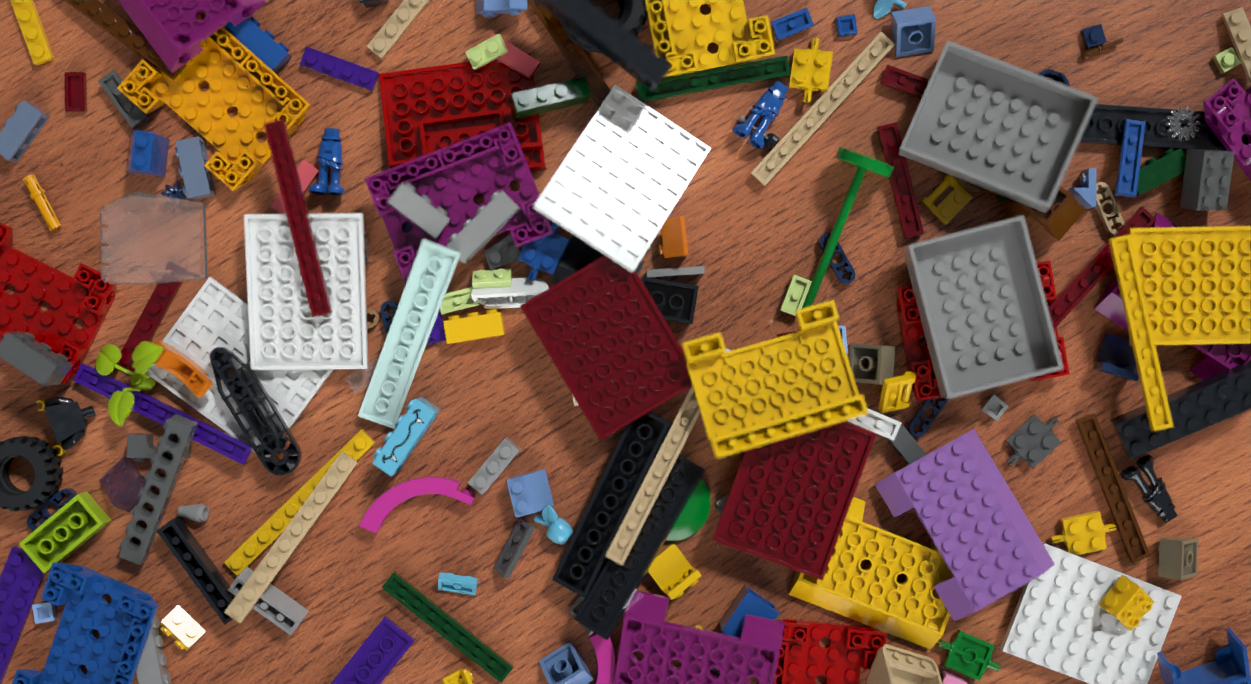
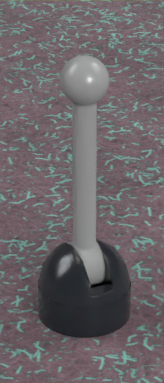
M739 116L738 121L744 123L746 118ZM764 133L763 135L765 146L770 150L780 140V137L774 133L767 135Z

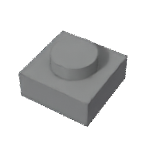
M991 394L980 409L993 420L998 421L1009 406L997 396Z

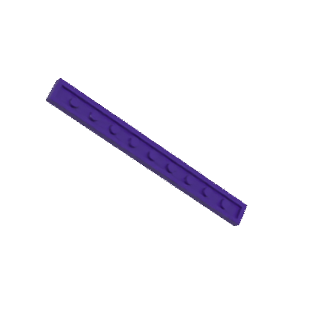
M81 363L73 381L109 399L115 391L122 392L124 388L131 387L109 375L99 374L95 368L85 363ZM129 391L135 398L132 410L162 425L165 424L168 418L176 414L198 422L192 440L241 464H246L253 449L251 445L142 391Z

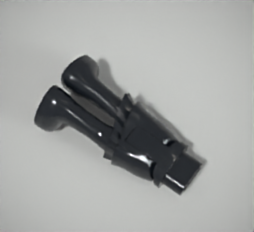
M1151 455L1143 456L1136 462L1138 467H1126L1120 472V476L1124 480L1134 481L1142 493L1144 503L1156 513L1157 517H1161L1163 522L1167 523L1177 516L1174 510L1175 505L1162 477L1157 478L1154 472L1153 457ZM1140 470L1146 475L1149 482L1151 483L1149 486L1145 482Z

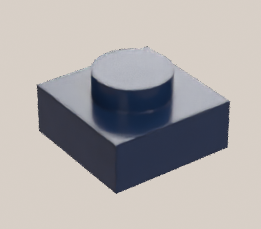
M1101 24L1080 31L1086 49L1107 42Z

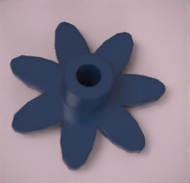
M175 183L173 188L170 185H165L167 191L161 192V195L167 196L166 202L174 200L178 204L179 198H187L183 194V188H179L178 183Z

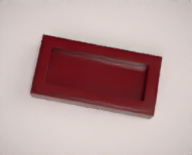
M64 72L65 111L87 112L86 73Z

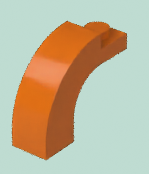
M157 339L154 344L164 349L154 365L175 375L196 397L202 398L213 385V382L207 377L208 374L185 354Z

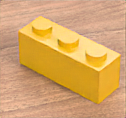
M497 309L486 310L485 315H478V312L468 313L466 318H459V315L449 316L447 321H443L447 344L506 335L502 312H497Z

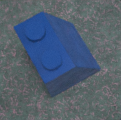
M134 130L130 134L126 172L165 177L170 139L153 132Z
M744 585L719 621L723 632L722 634L741 638L746 614L774 620L780 615V612L774 604Z

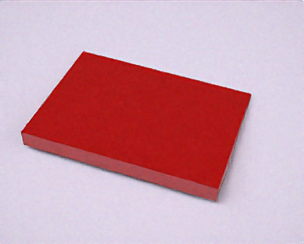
M497 59L477 70L473 69L470 62L379 74L390 168L511 122L530 171L546 170L539 114L514 120L509 104L512 93L535 88L534 74L529 80Z

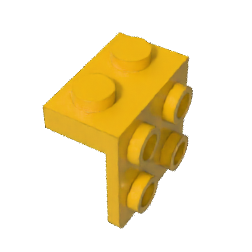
M675 544L669 545L658 554L648 570L656 584L671 600L681 597L684 590L694 586L699 581L698 578L702 576L697 569L690 565Z
M1122 575L1098 605L1114 616L1126 629L1131 631L1139 625L1142 617L1151 610L1154 601L1139 585Z

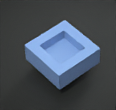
M42 602L32 605L35 624L55 621L57 619L54 604Z

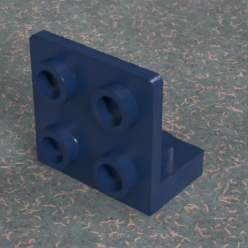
M1106 333L1093 369L1128 381L1138 382L1139 374L1134 373L1136 361L1130 341Z

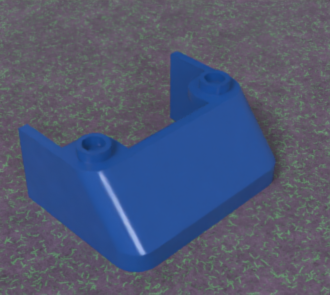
M1228 628L1226 629L1228 644L1220 646L1216 650L1215 661L1181 672L1176 664H1170L1165 656L1158 652L1160 674L1165 684H1251L1247 647Z

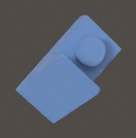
M1088 168L1082 170L1080 175L1082 188L1068 189V192L1086 209L1096 207V168Z

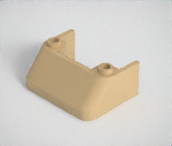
M887 644L878 649L866 678V684H943L938 666L933 659Z

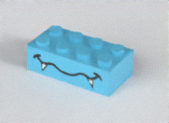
M423 397L410 401L406 407L408 410L406 415L404 414L399 417L395 423L397 428L388 433L384 439L386 444L381 448L379 447L373 455L375 460L372 464L391 477L399 472L441 411Z

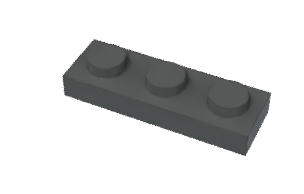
M111 71L98 81L131 128H137L150 118L117 89L123 82L117 71Z
M519 518L493 567L504 578H510L535 530V527L526 520Z

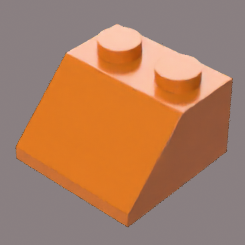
M684 216L667 218L657 234L662 238V244H659L660 255H663L664 259L687 257L688 246Z

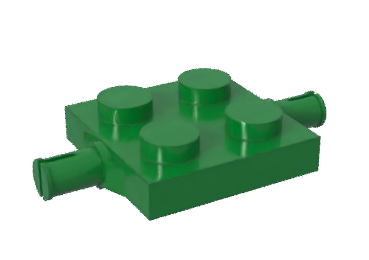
M958 629L951 643L942 639L938 642V647L948 650L943 665L979 681L988 668L997 672L1000 671L1001 664L991 661V654L995 645Z

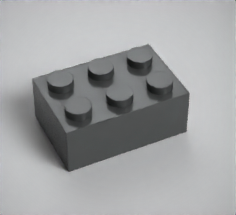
M1187 149L1180 208L1227 210L1235 152Z
M28 332L5 334L0 342V357L43 386L60 384L72 367V364L67 361V357L60 353L52 352V348L49 345L34 340L35 336Z

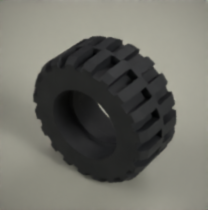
M20 436L0 441V508H9V511L32 509L43 505V503L52 498V495L58 492L59 487L57 485L62 484L63 480L60 477V473H63V467L59 466V462L62 461L60 456L56 457L55 453L57 451L53 447H48V442L45 440L39 441L40 439L34 436ZM18 455L27 458L35 471L34 483L27 491H22L15 487L9 477L10 463Z

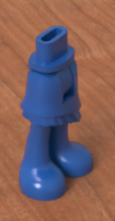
M776 81L752 106L753 108L749 110L751 114L743 124H736L732 131L737 136L746 139L759 117H763L756 130L748 139L751 145L758 149H763L765 145L763 135L771 121L778 117L783 101L786 99L785 94L789 88Z
M324 129V136L321 137L323 141L320 143L317 155V162H319L317 184L309 186V193L335 196L345 195L344 187L340 185V170L343 171L341 166L343 161L342 138L339 137L340 129ZM330 166L331 180L328 186V167Z

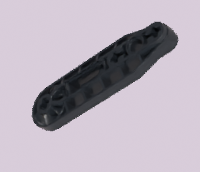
M214 348L210 353V361L218 392L261 463L268 472L275 475H285L293 472L301 462V449L257 375L228 348ZM220 353L224 354V356H222V360H219L218 358L221 356ZM230 368H232L235 372L233 378H230L228 376V370ZM242 368L250 372L254 379L253 381L249 382ZM221 381L224 382L225 386L230 392V395H225L222 389ZM254 383L258 385L263 393V398L260 399L252 387ZM243 386L244 389L242 390V393H239L238 390H240V387ZM233 397L241 411L236 413L228 400L229 398ZM267 400L274 414L269 415L262 401ZM243 413L244 417L250 425L249 429L245 428L244 424L239 418L240 414ZM274 416H277L284 428L283 431L280 432L272 420ZM266 424L271 431L268 432L267 428L265 427ZM260 427L264 429V431L266 432L265 434H263ZM253 430L261 443L260 445L256 446L248 433L249 431ZM286 432L289 437L282 436V434ZM272 434L274 438L268 441L267 437ZM272 441L276 442L277 448L272 445ZM287 441L291 442L289 447L285 446ZM283 452L285 456L279 459L278 456Z

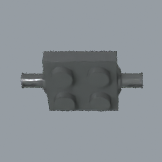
M1033 414L1005 440L1014 452L1006 461L1013 466L1021 459L1031 468L1036 467L1062 443L1052 431V428L1060 421L1056 420L1057 418L1054 416L1048 423H1044Z

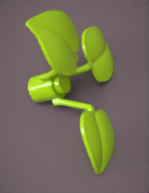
M147 341L141 342L135 348L132 359L135 362L132 366L136 373L116 364L121 359V351L117 346L106 344L98 353L96 370L99 374L109 375L115 367L131 375V383L135 386L124 388L122 392L115 391L109 399L108 413L117 425H123L124 420L133 408L135 398L129 391H140L141 389L148 391L154 387L155 379L145 372L155 363L163 351V347Z

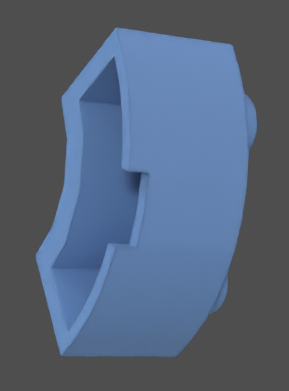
M476 0V14H483L485 18H493L495 14L518 16L520 12L527 10V0Z

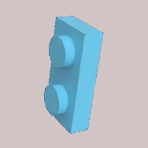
M440 572L438 590L476 596L478 578Z

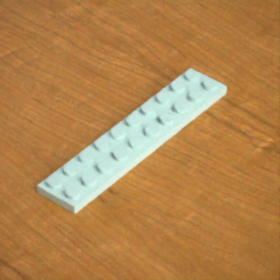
M423 239L360 408L359 417L393 429L395 428V423L401 413L461 254L460 252Z

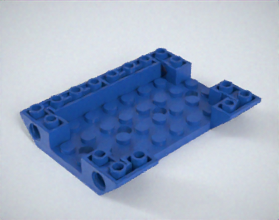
M54 562L41 599L56 606L64 603L66 605L44 670L18 669L12 684H132L158 609V604L151 594L87 567ZM106 594H109L111 596V603L106 602ZM94 629L99 632V639L93 636ZM81 665L86 666L87 674L81 671Z

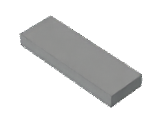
M705 267L647 270L646 273L648 278L705 274Z

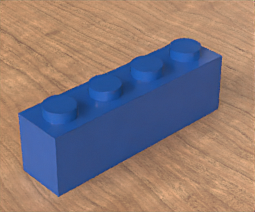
M253 17L250 19L246 18L236 27L231 21L223 26L276 74L292 58L288 54L290 49L282 42L277 44L273 40L275 36L267 29L263 32L259 28L261 24Z

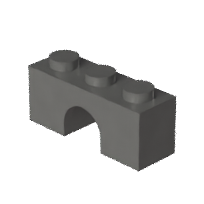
M133 433L127 435V458H134V461L142 462L146 461V458H152L158 452L159 448L153 442V434ZM173 434V438L179 441V437ZM191 444L185 459L191 458ZM166 451L167 456L173 458L172 454Z

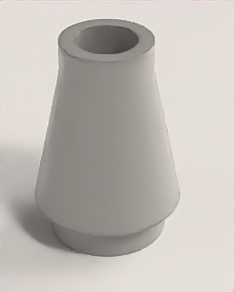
M203 503L181 505L178 509V516L197 522L206 521L209 516V507Z

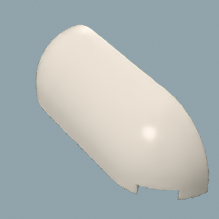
M512 278L511 287L472 289L471 296L474 302L478 301L486 309L518 308L549 288L547 283L539 278H535L534 281L527 278Z

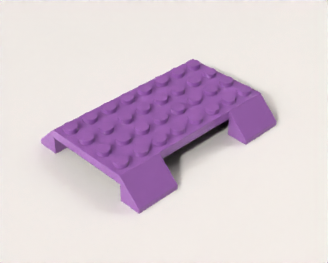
M974 429L875 483L877 490L894 518L914 508L953 577H949L933 586L953 621L982 609L1044 574L1055 565Z

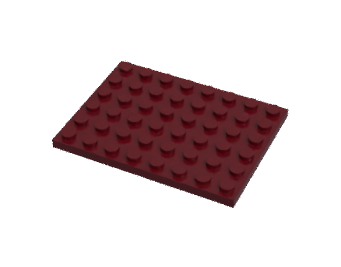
M606 255L520 305V308L600 441L692 386L684 351L635 270L633 273Z
M842 421L745 450L712 540L823 580L876 433Z

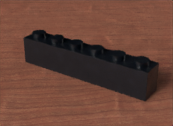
M180 517L172 519L158 529L157 533L224 625L233 618L226 614L225 610L236 596L228 591L230 585Z

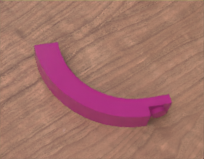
M425 476L410 479L394 486L381 495L367 510L359 526L378 533L389 513L398 504L414 496L441 494L472 505L476 495H473V491L467 488L459 489L461 481L452 478Z
M593 632L589 639L595 649L598 661V675L595 684H613L616 659L612 637L610 635L609 639L605 640Z

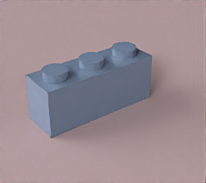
M23 100L15 108L14 114L5 121L4 128L0 132V155L8 161L17 163L50 116L28 101Z
M193 137L176 141L175 154L180 160L179 173L184 180V185L182 186L184 195L192 200L215 196L211 171L204 166L208 162L204 139Z

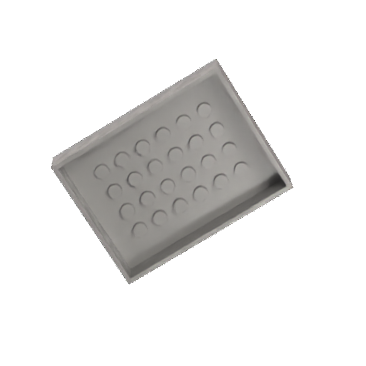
M947 40L900 147L899 155L1045 213L1051 207L1098 98Z
M1024 215L902 247L941 398L950 399L1063 369Z

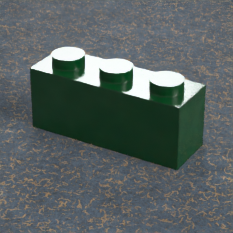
M1170 148L1161 153L1162 157L1158 159L1152 157L1144 161L1146 165L1140 167L1136 196L1184 173L1186 157L1181 148L1177 150Z

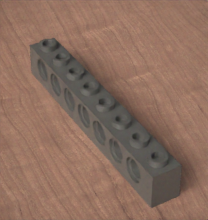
M178 414L166 420L163 428L165 429L164 436H161L157 443L159 447L158 452L151 459L153 466L144 478V481H146L145 487L138 494L140 501L132 511L131 515L134 516L132 522L130 521L126 527L125 532L127 536L120 543L119 549L121 552L119 557L138 565L147 560L198 422ZM173 434L179 437V441L173 438ZM166 451L170 452L173 458H169ZM160 469H163L166 475L161 474ZM153 486L158 487L160 492H156ZM147 503L151 504L153 506V509H150L147 506ZM141 520L145 521L147 526H144ZM135 537L138 538L141 543L136 542Z

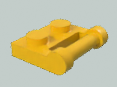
M947 174L944 177V181L928 197H925L921 203L945 226L973 197ZM951 186L953 190L937 206H934L933 202Z
M907 371L905 375L884 379L878 407L881 413L904 409L910 406L911 389L916 380L914 372Z

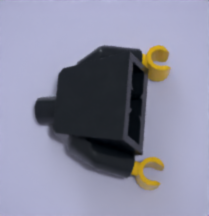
M56 396L36 401V403H42V408L38 409V411L46 412L58 444L53 446V449L58 447L61 450L57 456L65 454L67 450L79 443L86 434L85 429L88 428L85 420L96 416L92 405L80 409L78 402H74L71 398Z

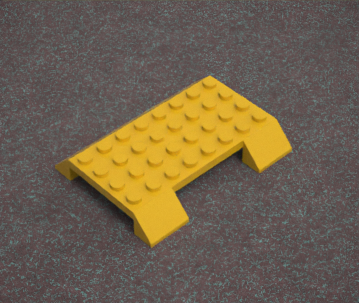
M834 300L796 310L798 332L726 352L721 332L682 343L688 373L707 437L716 458L869 414L864 396H859L836 320L839 319Z

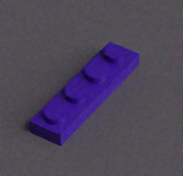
M307 46L300 65L370 91H374L380 74L374 70Z

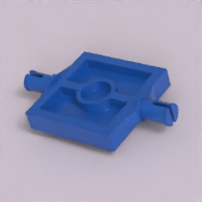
M554 221L551 224L552 234L524 244L518 260L527 263L531 267L527 279L534 281L538 271L547 272L551 275L555 274L569 240L556 232L559 225Z

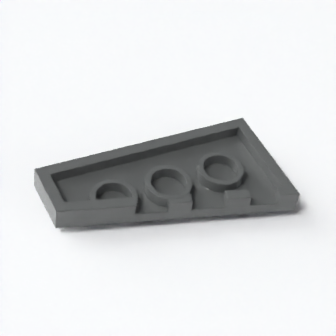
M510 234L484 251L490 270L518 261L524 244L516 247Z

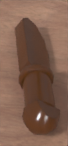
M1118 39L1101 47L1097 45L1095 48L1081 53V59L1085 60L1098 54L1101 55L1102 51L1123 43V39Z

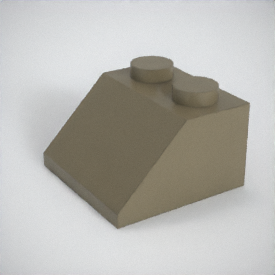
M850 343L849 363L855 382L883 384L884 379L893 378L894 346Z
M1160 538L1157 545L1159 560L1157 562L1158 577L1183 580L1197 576L1199 538Z

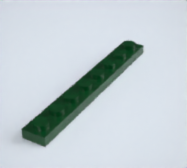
M786 55L663 78L653 91H650L641 83H636L639 100L641 102H648L790 76L791 73L788 56Z
M395 571L381 587L500 683L513 669V665Z

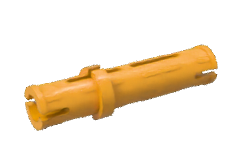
M35 174L26 176L23 181L28 187L30 197L34 199L49 230L59 229L62 225L47 200L45 190L41 188Z

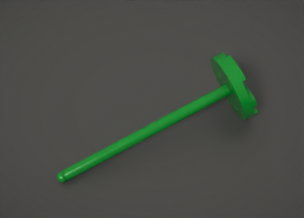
M838 148L835 158L856 166L857 169L812 279L802 309L810 307L814 303L866 171L890 179L894 167L849 149Z

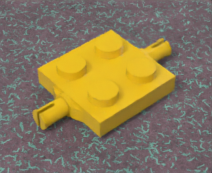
M815 38L811 39L810 49H794L789 87L803 90V102L805 103L806 101L808 103L811 102L812 92L818 90L828 91L833 52L819 50V38H816V43Z
M1097 510L1061 518V535L1050 536L1052 544L1063 542L1066 546V552L1081 555L1107 549L1106 532L1116 531L1117 528L1115 523L1104 525L1101 513Z

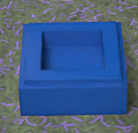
M855 14L835 18L838 37L858 34Z

